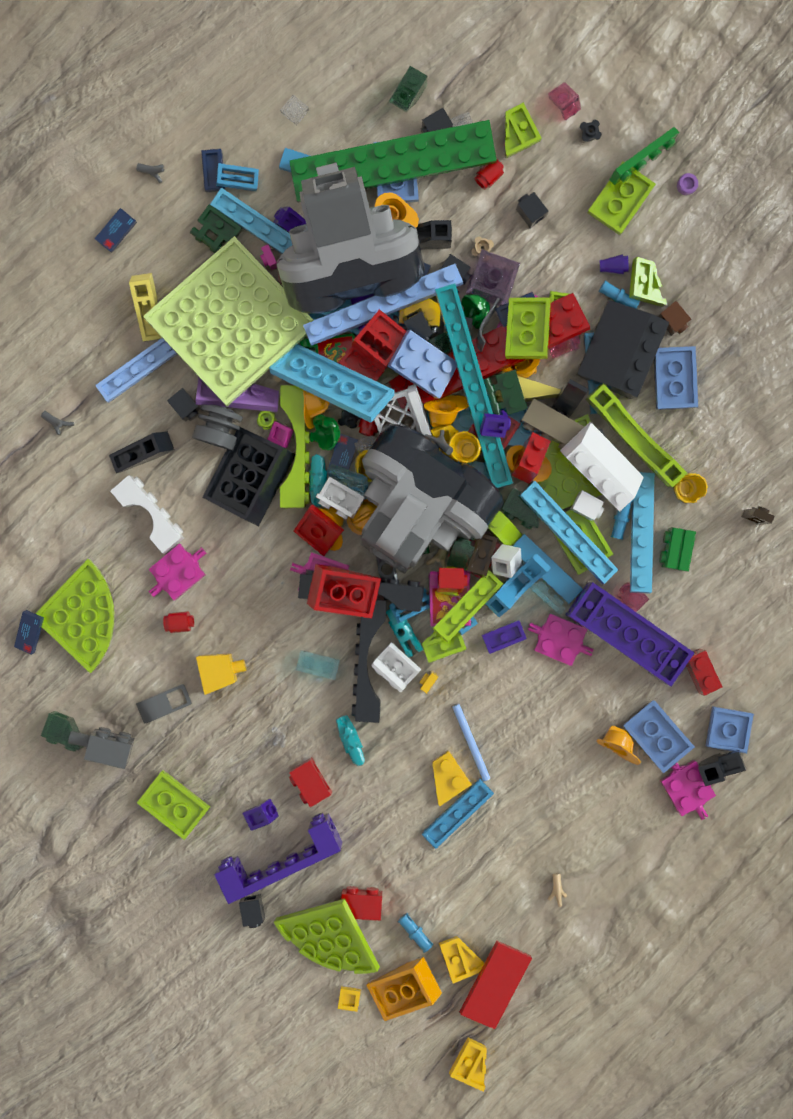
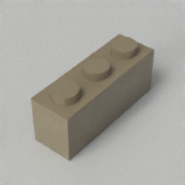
M536 399L531 401L520 423L524 424L522 426L529 432H534L535 430L542 437L551 442L553 440L558 443L560 449L584 428L581 424Z

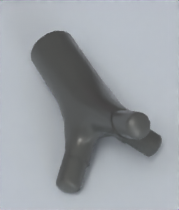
M137 164L136 169L138 172L150 174L159 183H162L158 173L165 171L163 164L157 166Z
M47 411L41 414V417L54 427L57 435L61 434L59 428L62 426H74V422L60 420Z
M440 430L438 438L425 434L447 455L453 452V448L445 441L444 430Z

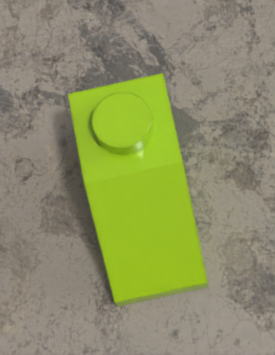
M501 511L498 512L487 529L502 544L513 546L523 536Z

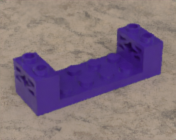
M587 582L565 614L580 626L587 628L639 664L655 678L671 687L694 655V652L593 582Z
M320 813L312 817L313 821L310 822L308 832L314 843L305 847V851L299 854L294 852L286 857L287 860L280 863L275 861L269 864L266 870L261 871L258 869L249 874V878L238 856L235 858L229 856L223 859L214 875L227 903H233L340 852L342 840L330 814L324 815Z

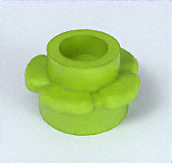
M261 411L258 414L257 424L264 430L271 429L274 421L277 422L272 411Z

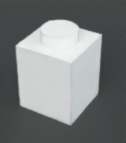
M582 490L578 493L570 510L593 521L595 518L599 519L604 511L602 505L604 502Z
M502 544L491 557L493 574L512 578L522 565L521 548Z

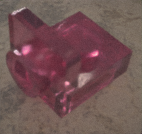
M563 82L548 93L549 99L561 110L564 120L574 116L581 110L579 95L566 82Z
M579 336L550 348L552 358L554 359L580 349Z
M628 582L621 586L619 589L620 593L617 595L625 605L635 612L649 600L644 593H630V584Z

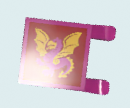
M431 571L429 573L430 627H434L470 590L469 572L464 571V575L468 576L467 587H464L462 593H458L456 597L438 593L437 572ZM471 619L464 626H471Z

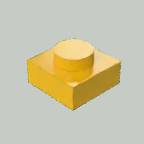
M433 671L429 674L425 673L419 681L422 684L420 689L427 694L438 679V675Z
M341 986L338 1009L358 1012L361 989Z

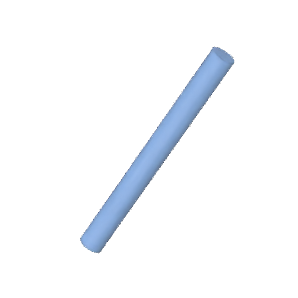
M456 704L452 706L482 780L487 781L490 779L489 773L461 706Z

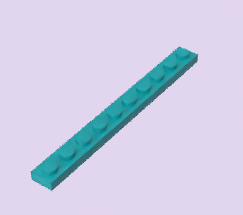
M456 284L435 289L475 431L481 445L489 479L496 488L513 484L500 437L481 436L479 432L484 413L493 414Z

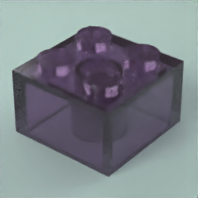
M482 249L477 256L465 294L479 295L491 304H494L497 298H500L498 306L506 304L509 301L520 263Z

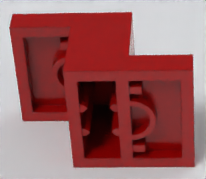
M379 309L353 340L351 348L338 364L377 382L387 370L388 364L403 339L406 330Z

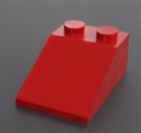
M315 564L307 604L316 611L372 618L381 578L338 567Z

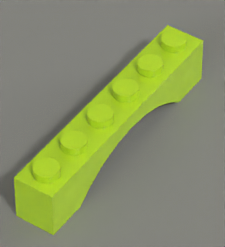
M605 384L599 385L585 398L592 408L667 487H674L687 474L678 462L637 424Z
M280 385V406L286 412L293 425L297 446L292 470L280 487V508H306V504L310 503V493L306 492V484L310 482L309 472H306V464H310V452L306 451V443H310V431H306L304 420L303 389L295 385Z

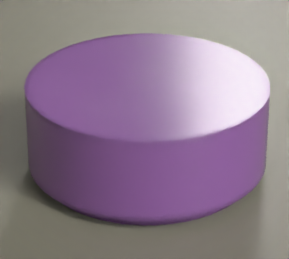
M691 173L682 175L677 182V189L682 195H691L698 188V179Z

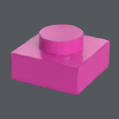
M269 245L261 247L263 254L260 257L264 266L269 265L271 271L277 269V262Z
M274 421L267 440L287 448L294 429Z

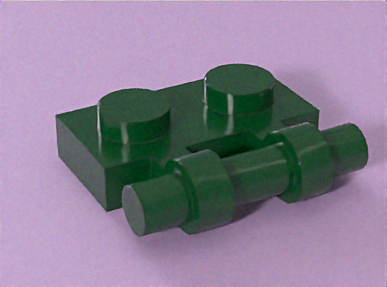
M209 204L197 220L203 227L200 230L193 227L190 234L199 243L203 242L207 245L210 251L215 254L222 248L224 241L227 243L234 236L237 238L243 229ZM209 231L218 236L215 241L207 236Z
M516 369L496 375L498 384L492 385L490 378L483 380L493 414L499 415L502 408H506L508 415L527 409ZM498 390L501 391L503 402L497 403L494 393Z

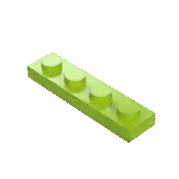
M488 570L486 578L482 577L434 626L433 630L448 643L498 591L503 583Z

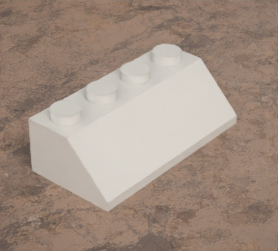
M591 422L560 450L619 512L635 498L644 477Z

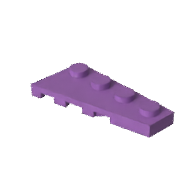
M198 377L196 404L226 407ZM253 384L227 407L277 412L279 391Z

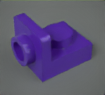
M290 206L280 207L274 215L275 220L273 223L288 233L294 227L306 224V220Z
M503 410L500 411L499 415L484 413L479 432L481 436L505 438L506 431L510 429L511 420Z
M271 799L242 813L251 831L266 826L279 817Z

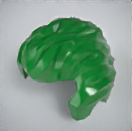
M464 295L461 300V305L464 307L465 317L473 318V326L476 329H480L481 323L490 311L489 302L479 295Z
M322 414L317 415L313 418V425L316 431L310 433L309 440L310 442L316 441L322 450H332L340 438L338 424L333 418Z

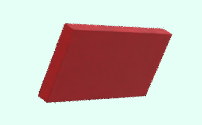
M496 940L459 1013L466 1018L496 1029L532 960L531 955Z

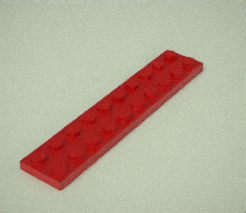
M574 293L551 302L548 349L591 330ZM502 325L482 335L486 341L482 352L477 347L476 338L472 339L483 379L526 360L506 359L507 326L503 327ZM452 349L445 352L446 355L454 359ZM457 368L440 399L463 389ZM401 375L389 381L394 393L406 390L408 386L414 385ZM416 386L423 407L426 402L439 400ZM405 396L397 398L402 409L407 404Z

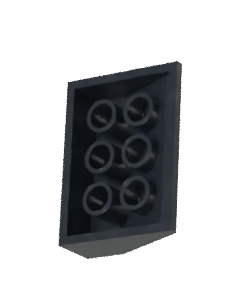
M608 300L576 375L597 385L605 384L610 391L628 399L638 398L669 322L653 314Z
M240 427L234 434L237 438L234 450H226L202 498L259 526L295 454Z

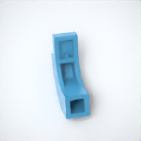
M536 553L523 563L513 577L508 578L485 604L500 618L551 567Z

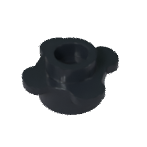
M593 120L589 123L582 122L580 124L582 140L584 142L601 138L602 133L599 132L600 123L598 120Z
M343 410L341 418L338 419V424L354 429L357 427V421L361 418Z

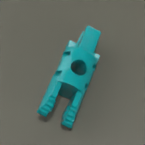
M316 454L312 456L309 491L311 503L316 507H323L319 504L320 499L316 495L320 494L327 482V471L325 470L324 457Z
M391 609L387 610L386 613L390 619L388 623L408 658L413 656L412 650L407 643L409 639L418 652L422 651L423 647L408 621L405 620L398 624Z
M348 715L341 716L336 719V724L346 754L349 753L355 765L362 766L365 762V757L356 728Z

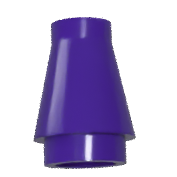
M621 254L600 260V272L624 275V272H629L628 256Z

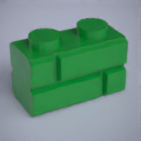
M670 527L668 531H665L663 536V543H666L665 551H661L659 558L663 568L689 572L696 531Z

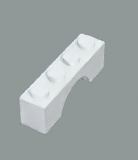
M130 475L127 476L111 490V493L123 507L140 505L149 511L153 519V531L149 538L162 553L169 552L184 539L182 536L183 530L177 523L172 524L168 519L171 517L163 507L160 509L156 505L157 499L151 492L146 493L143 489L145 485L137 476L135 478Z

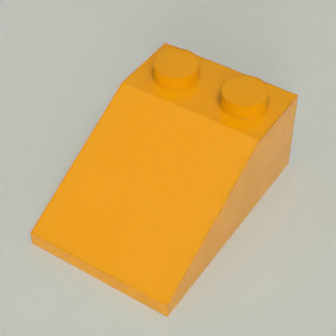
M424 957L410 961L366 985L384 1021L431 1006L442 994Z

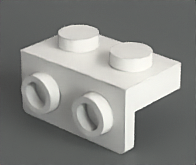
M331 477L328 478L320 494L316 495L320 499V505L327 509L332 506L337 509L336 514L344 519H347L348 516L353 519L365 499L362 495Z
M392 642L371 664L375 672L383 676L399 692H402L421 670Z

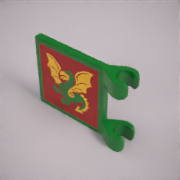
M355 334L334 336L312 346L309 339H302L300 344L309 350L316 348L317 354L338 363L351 348Z

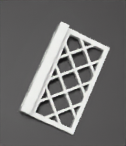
M415 384L408 386L406 390L394 393V397L391 399L392 402L387 404L389 408L386 414L379 413L374 419L378 431L381 433L385 420L392 424L408 427L401 423L406 414L414 420L411 429L423 435L428 434L432 436L431 427ZM406 397L407 404L404 409L394 405L397 398ZM392 408L402 412L398 421L388 417Z

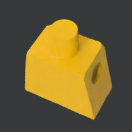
M231 653L199 655L196 657L204 695L237 682L236 673L247 671L245 660L233 662Z

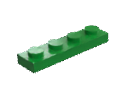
M675 127L671 128L616 168L609 180L613 185L620 181L623 183L632 176V172L635 170L639 172L646 166L647 161L657 159L661 155L662 150L672 148L680 132Z

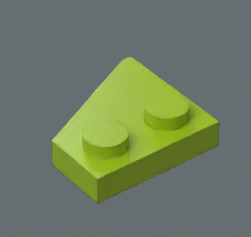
M524 102L505 112V157L507 159L542 140Z

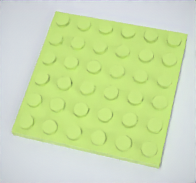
M235 236L143 316L226 407L266 373L271 365L304 339L307 334L303 325L314 321L307 313L299 312L289 306L284 288Z

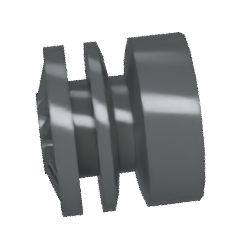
M202 404L200 410L209 414L208 416L198 415V418L205 421L206 424L205 426L195 425L192 438L220 448L234 450L237 438L230 434L229 431L239 430L240 427L232 424V421L242 422L243 417L221 406Z

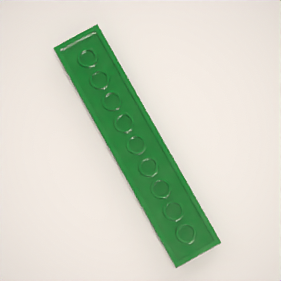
M490 120L293 159L289 160L296 200L299 203L301 202L300 192H302L301 180L318 176L317 167L336 162L339 171L355 167L357 177L362 176L364 188L368 189L497 163Z

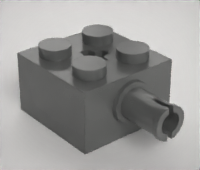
M99 727V729L95 728L90 735L71 731L68 743L86 747L84 760L125 769L130 759L135 738L126 732L116 734L112 733L109 728Z

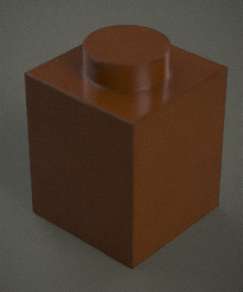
M677 301L657 316L669 322L666 330L671 336L676 332L680 335L689 327L687 323L692 320Z

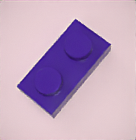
M520 620L482 634L489 654L527 639Z

